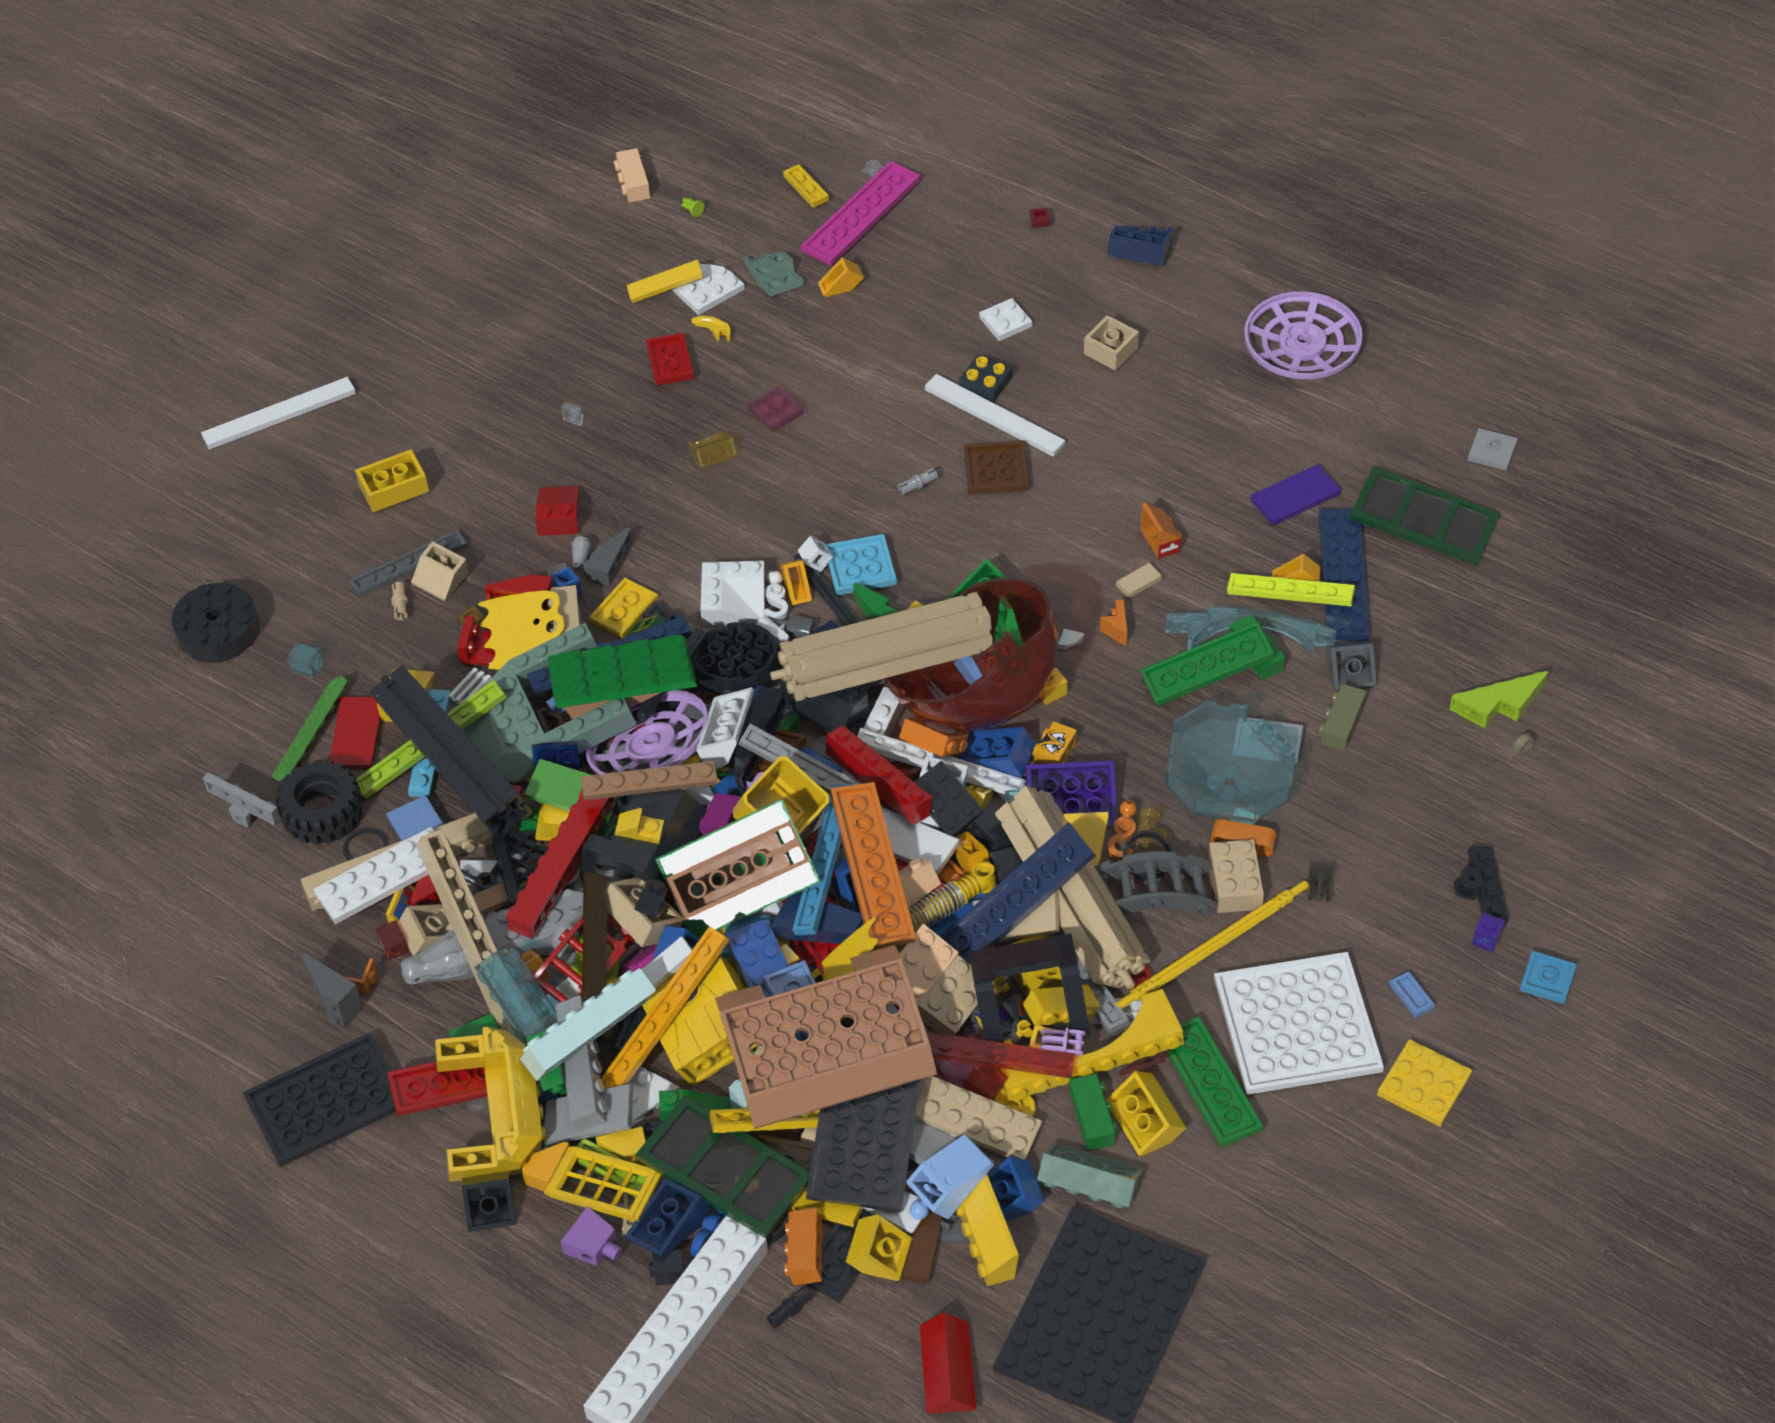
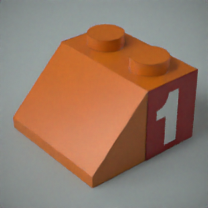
M1146 502L1142 503L1140 531L1157 558L1160 559L1180 552L1183 538L1180 531L1175 529L1171 517H1168L1163 509Z

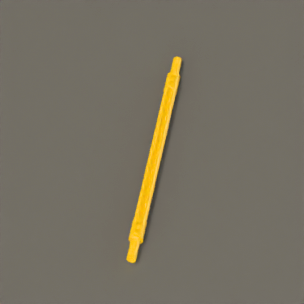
M1302 881L1290 890L1282 891L1130 990V994L1115 1004L1124 1009L1134 1001L1139 1002L1142 995L1154 992L1292 902L1295 896L1309 888L1308 883Z

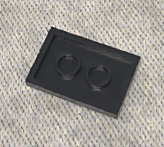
M942 760L914 782L932 796L930 817L947 835L953 837L984 812Z

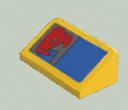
M411 885L394 893L386 912L390 927L399 929L398 921L406 907L411 906L410 899L415 889Z

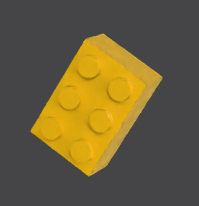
M412 449L355 470L359 487L372 512L429 492L426 475Z

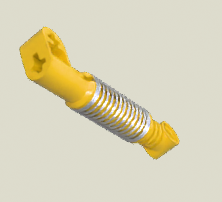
M989 862L977 863L969 875L958 881L952 880L944 885V887H940L939 890L936 889L931 895L928 894L927 898L920 899L919 903L915 902V905L908 907L914 931L922 924H925L928 928L933 926L934 923L937 924L942 918L945 919L946 916L967 905L968 900L975 897V895L989 893L997 886L994 866ZM882 948L872 949V951H876Z

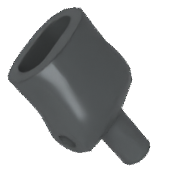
M793 615L789 620L775 619V624L779 627L784 625L786 633L791 637L800 638L812 635L814 632V619L804 618L799 615Z

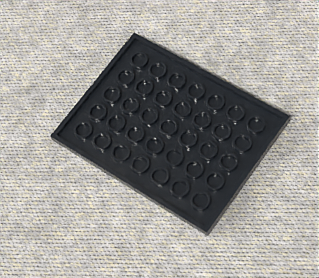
M1072 1206L993 1365V1371L1116 1423H1133L1206 1266L1207 1260Z

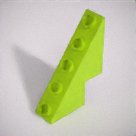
M1548 671L1536 672L1532 675L1514 678L1513 680L1497 682L1486 687H1477L1474 690L1455 693L1451 697L1449 710L1483 728L1487 727L1498 712L1517 722L1546 685Z

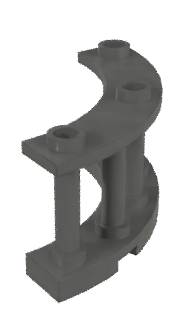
M1144 852L1122 856L1123 860L1111 863L1109 860L1095 866L1107 889L1108 883L1119 878L1122 879L1124 898L1115 902L1123 915L1150 909H1177L1203 916L1218 907V902L1205 898L1202 876L1212 870L1210 861L1189 854L1187 857L1176 856V852ZM1146 872L1149 893L1133 896L1130 875ZM1156 872L1172 873L1175 892H1158ZM1181 874L1193 878L1196 895L1184 893Z

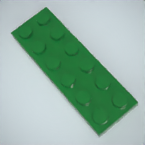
M1257 621L1143 668L1140 672L1156 706H1159L1271 660L1275 656Z
M1196 1017L1181 1023L1184 1044L1175 1049L1165 1050L1220 1148L1262 1132L1263 1125L1201 1018Z

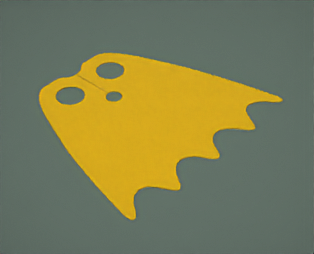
M553 591L512 594L486 600L478 604L489 611L487 617L480 624L481 627L489 628L492 632L490 639L484 645L485 648L494 649L496 653L495 658L488 667L489 669L499 670L508 660L559 636L564 629L563 616L558 613L560 605L559 596ZM548 598L552 599L553 605L551 609L544 611L542 609V602ZM538 618L540 620L539 624L534 625L533 621ZM555 620L557 622V629L552 633L547 632L546 626L548 622Z
M873 917L857 929L821 962L824 967L823 981L854 972L850 958L872 951L878 939L869 937V929L876 917ZM818 968L812 973L814 980L818 975H822Z

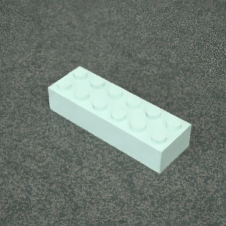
M640 968L634 972L630 969L620 977V980L615 985L611 983L601 991L602 993L597 996V999L595 996H592L583 1003V1006L578 1011L574 1009L566 1015L565 1019L560 1023L561 1025L555 1023L546 1030V1033L541 1036L542 1038L537 1036L527 1044L528 1046L523 1049L525 1053L520 1060L535 1080H540L646 1003L655 993L656 989Z

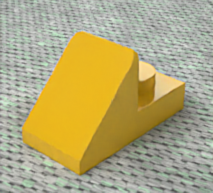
M643 808L620 813L615 831L616 836L660 843L664 820L642 816Z

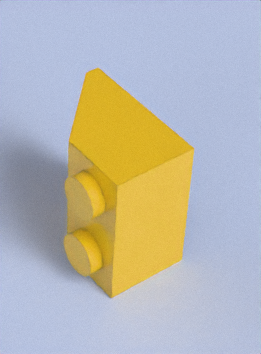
M878 1214L859 1219L846 1262L863 1274L898 1281L901 1277L912 1237Z

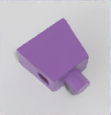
M586 1207L560 1241L564 1254L595 1266L599 1265L605 1256L616 1261L622 1253V1248L615 1244L617 1241L615 1229L589 1207Z

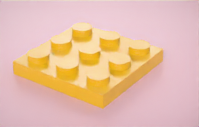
M1409 1039L1378 1089L1377 1096L1441 1127L1470 1079L1473 1070Z

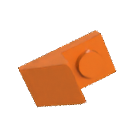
M1124 599L1115 600V608H1111V616L1100 618V630L1120 644L1127 645Z

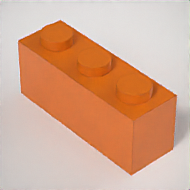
M817 1208L789 1212L788 1222L785 1223V1231L788 1236V1242H785V1253L788 1256V1261L784 1262L785 1274L787 1277H790L793 1285L821 1282L823 1221Z

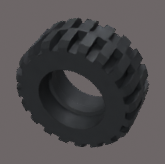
M314 760V763L309 764L306 762L302 764V767L292 769V773L290 775L287 774L282 779L283 783L279 784L278 793L276 794L277 808L284 828L294 838H299L300 841L305 843L311 841L312 844H320V842L330 843L331 840H339L343 838V834L350 833L353 830V825L356 826L360 821V816L363 813L361 791L353 772L348 768L345 769L344 765L340 763L335 765L334 761L326 760V762ZM328 794L337 797L333 803L321 809L312 810L303 807L308 800L318 795Z

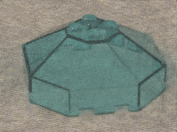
M1208 700L1174 720L1165 786L1194 815L1257 822L1290 801L1296 750L1290 745L1289 741H1286L1270 725L1268 720H1247L1248 707L1246 705L1230 703V707L1218 706L1217 701ZM1226 779H1228L1229 781L1234 780V786H1226Z

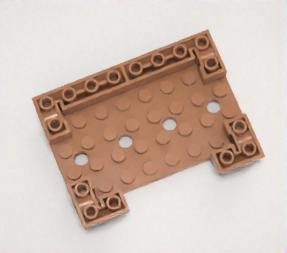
M895 945L852 957L850 961L854 972L765 998L761 985H757L715 998L754 1129L937 1075L930 1043L902 958ZM896 1004L900 1009L896 1014H890L886 1011L887 1006ZM845 1017H850L854 1020V1024L849 1028L841 1025V1020ZM806 1031L809 1036L805 1041H798L795 1038L796 1033ZM754 1044H759L763 1047V1051L758 1055H754L749 1051L750 1047Z

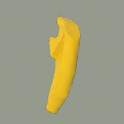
M704 315L691 319L692 324L695 326L708 328L717 341H720L722 335L726 336L727 341L731 340V329L727 322L714 316Z

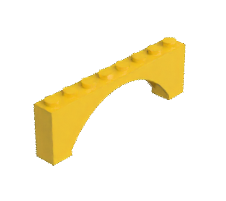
M1163 989L1141 996L1142 1004L1135 1020L1119 1038L1109 1045L1083 1056H1045L1022 1049L1012 1044L1010 1039L1005 1040L1006 1053L994 1054L990 1056V1060L1008 1102L1014 1099L1021 1100L1026 1096L1042 1093L1059 1085H1066L1069 1083V1079L1108 1071L1114 1067L1129 1064L1135 1060L1153 1056L1159 1052L1175 1049L1183 1045V1030Z

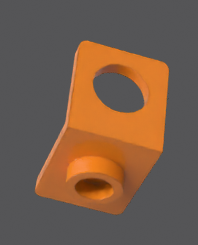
M370 958L362 979L343 976L356 984L359 994L368 995L371 985L376 982L377 967L374 958Z

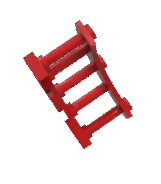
M607 911V922L622 933L621 936L624 938L622 941L616 940L607 933V945L610 946L612 951L607 958L608 973L615 962L623 956L635 940ZM583 916L571 930L566 929L559 937L561 943L538 971L534 969L526 979L529 983L524 988L527 992L536 984L559 1003L571 999V997H566L541 977L550 964H553L579 985L578 988L581 991L578 995L582 996V976L557 956L567 943L582 954L583 943L577 940L574 935L583 926Z

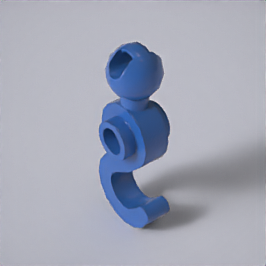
M716 1209V1214L712 1213L710 1216L705 1217L702 1229L696 1234L691 1246L692 1257H696L705 1242L727 1215Z

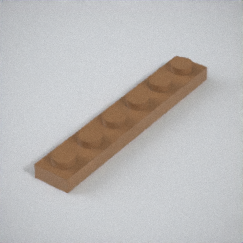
M714 761L582 776L581 785L584 800L717 785V776Z

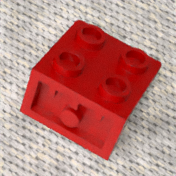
M466 615L457 646L460 663L489 666L496 653L494 649L485 648L484 645L490 639L492 632L491 630H480L479 626L475 623L474 616Z

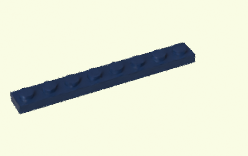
M681 616L603 646L611 645L614 647L644 639L651 641L673 635H681L687 638L691 635L692 630L685 617ZM549 666L526 674L527 680L535 694L552 688Z

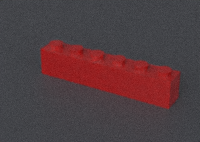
M842 725L827 734L825 754L862 784L874 782L878 797L911 824L915 825L930 816L932 796L845 726Z

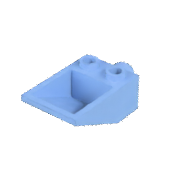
M964 1134L923 1162L906 1181L922 1199L913 1202L910 1206V1214L913 1218L917 1220L924 1219L928 1215L930 1208L934 1213L949 1219L993 1167V1162L967 1135Z

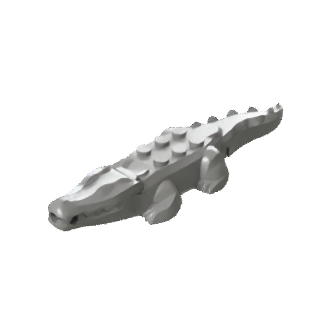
M611 876L609 881H607V889L610 883L627 879H620L618 876ZM583 887L576 890L567 889L560 893L534 939L509 930L506 915L510 908L482 915V919L507 974L509 973L511 962L530 949L540 957L552 954L561 943L559 937L566 929L571 930L583 916ZM583 926L574 935L577 940H580V932L583 930ZM454 930L447 932L422 952L405 958L401 962L403 979L407 984L411 985L436 981L465 980L475 977ZM567 943L557 957L568 964L574 961L577 950Z

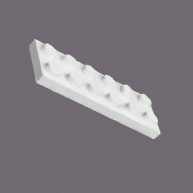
M429 827L314 888L315 896L334 924L347 919L429 875L416 844L421 836L434 832L433 829Z

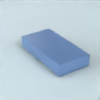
M1409 971L1390 980V987L1414 1018L1435 1008L1434 1002Z

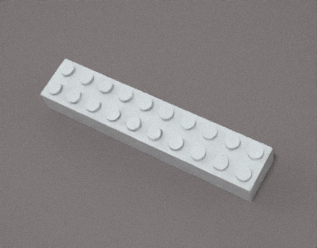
M728 1216L723 1219L583 1405L588 1420L593 1423H642L768 1253L766 1238Z

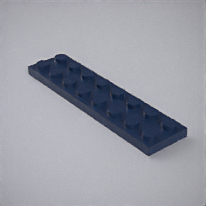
M1319 509L1323 582L1355 585L1352 607L1324 604L1326 639L1369 641L1362 525L1360 522L1349 519L1352 509Z
M1068 822L939 937L958 951L957 955L971 965L969 952L994 947L1096 855L1074 826Z

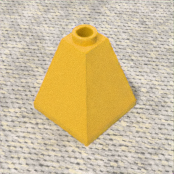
M1108 812L1064 814L1067 822L1074 826L1096 855L1091 860L1094 867L1099 865L1107 832Z

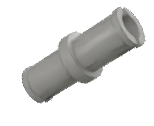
M933 467L923 473L914 474L912 478L897 484L898 491L902 492L901 495L904 496L913 490H920L924 485L937 480L938 474L934 471Z

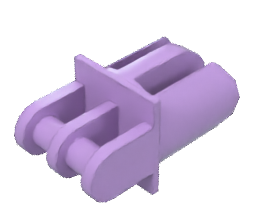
M1042 1028L1041 1033L1045 1036H1042V1044L1044 1045L1040 1046V1052L1062 1053L1066 1057L1067 1055L1083 1056L1084 1052L1081 1049L1084 1046V1041H1082L1083 1036H1085L1084 1031L1070 1030L1068 1028L1066 1030ZM1069 1035L1076 1036L1075 1040L1068 1039ZM1068 1045L1075 1046L1074 1050L1067 1049Z

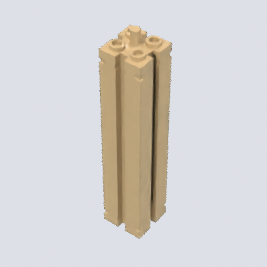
M974 592L967 596L962 595L796 638L791 642H781V652H778L780 664L783 665V669L770 672L772 681L781 678L783 682L786 681L788 693L793 694L796 701H800L806 697L811 698L979 654L981 651L993 650L992 635L990 633V614L986 607L982 606V601L977 592Z
M1024 786L1013 796L1015 799L1013 802H1006L995 812L996 817L1002 822L1003 829L1023 862L1068 823L1058 805L1054 803L1051 793L1043 790L1037 792L1036 788ZM1090 861L1058 889L1059 924L1065 934L1071 933L1075 952L1085 969L1089 971V976L1094 983L1114 988L1126 986L1127 989H1131L1135 986V983L1130 974L1140 973L1151 960L1144 953L1142 945Z

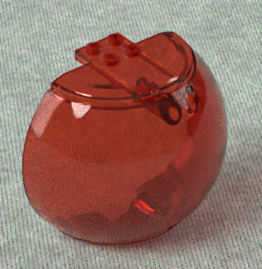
M1000 578L984 581L983 583L978 582L966 589L959 596H967L970 593L977 592L982 601V606H985L990 614L992 642L1000 596H1004L1013 609L1023 644L1018 647L1012 635L1005 631L1003 636L986 650L981 651L979 654L971 655L983 675L971 685H969L955 666L954 660L884 678L887 687L903 707L921 720L931 725L954 731L989 729L1004 724L1021 714L1037 699L1047 685L1053 672L1058 652L1059 641L1056 616L1046 592L1037 584L1018 578ZM931 681L948 697L936 699L929 686L933 688Z

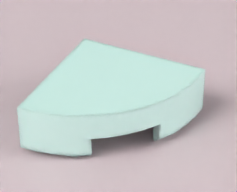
M1064 629L1058 649L1065 650L1076 644L1079 645L1084 639V633Z

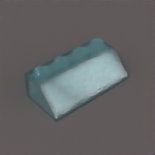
M514 946L494 952L474 967L479 980L487 986L491 998L498 1003L504 1018L511 1023L515 1029V1035L524 1044L528 1043L527 1037L543 1032L553 1024L558 1023L555 1008Z

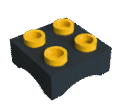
M978 354L960 377L959 386L994 403L1004 386L1012 380L1013 367Z

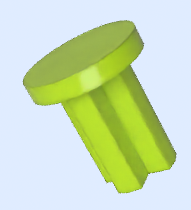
M683 198L681 206L689 210L692 216L699 217L703 213L705 205L702 201Z

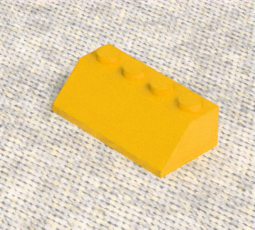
M986 1174L957 1208L955 1214L957 1217L960 1216L963 1222L961 1223L962 1232L965 1237L969 1238L970 1253L973 1258L976 1257L978 1262V1274L980 1278H984L986 1285L990 1286L1015 1279L1019 1254Z

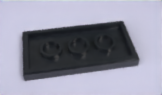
M862 1210L858 1220L872 1216V1214ZM858 1220L854 1227L839 1223L835 1224L822 1243V1281L806 1284L838 1303H841L861 1274L859 1270L846 1262Z

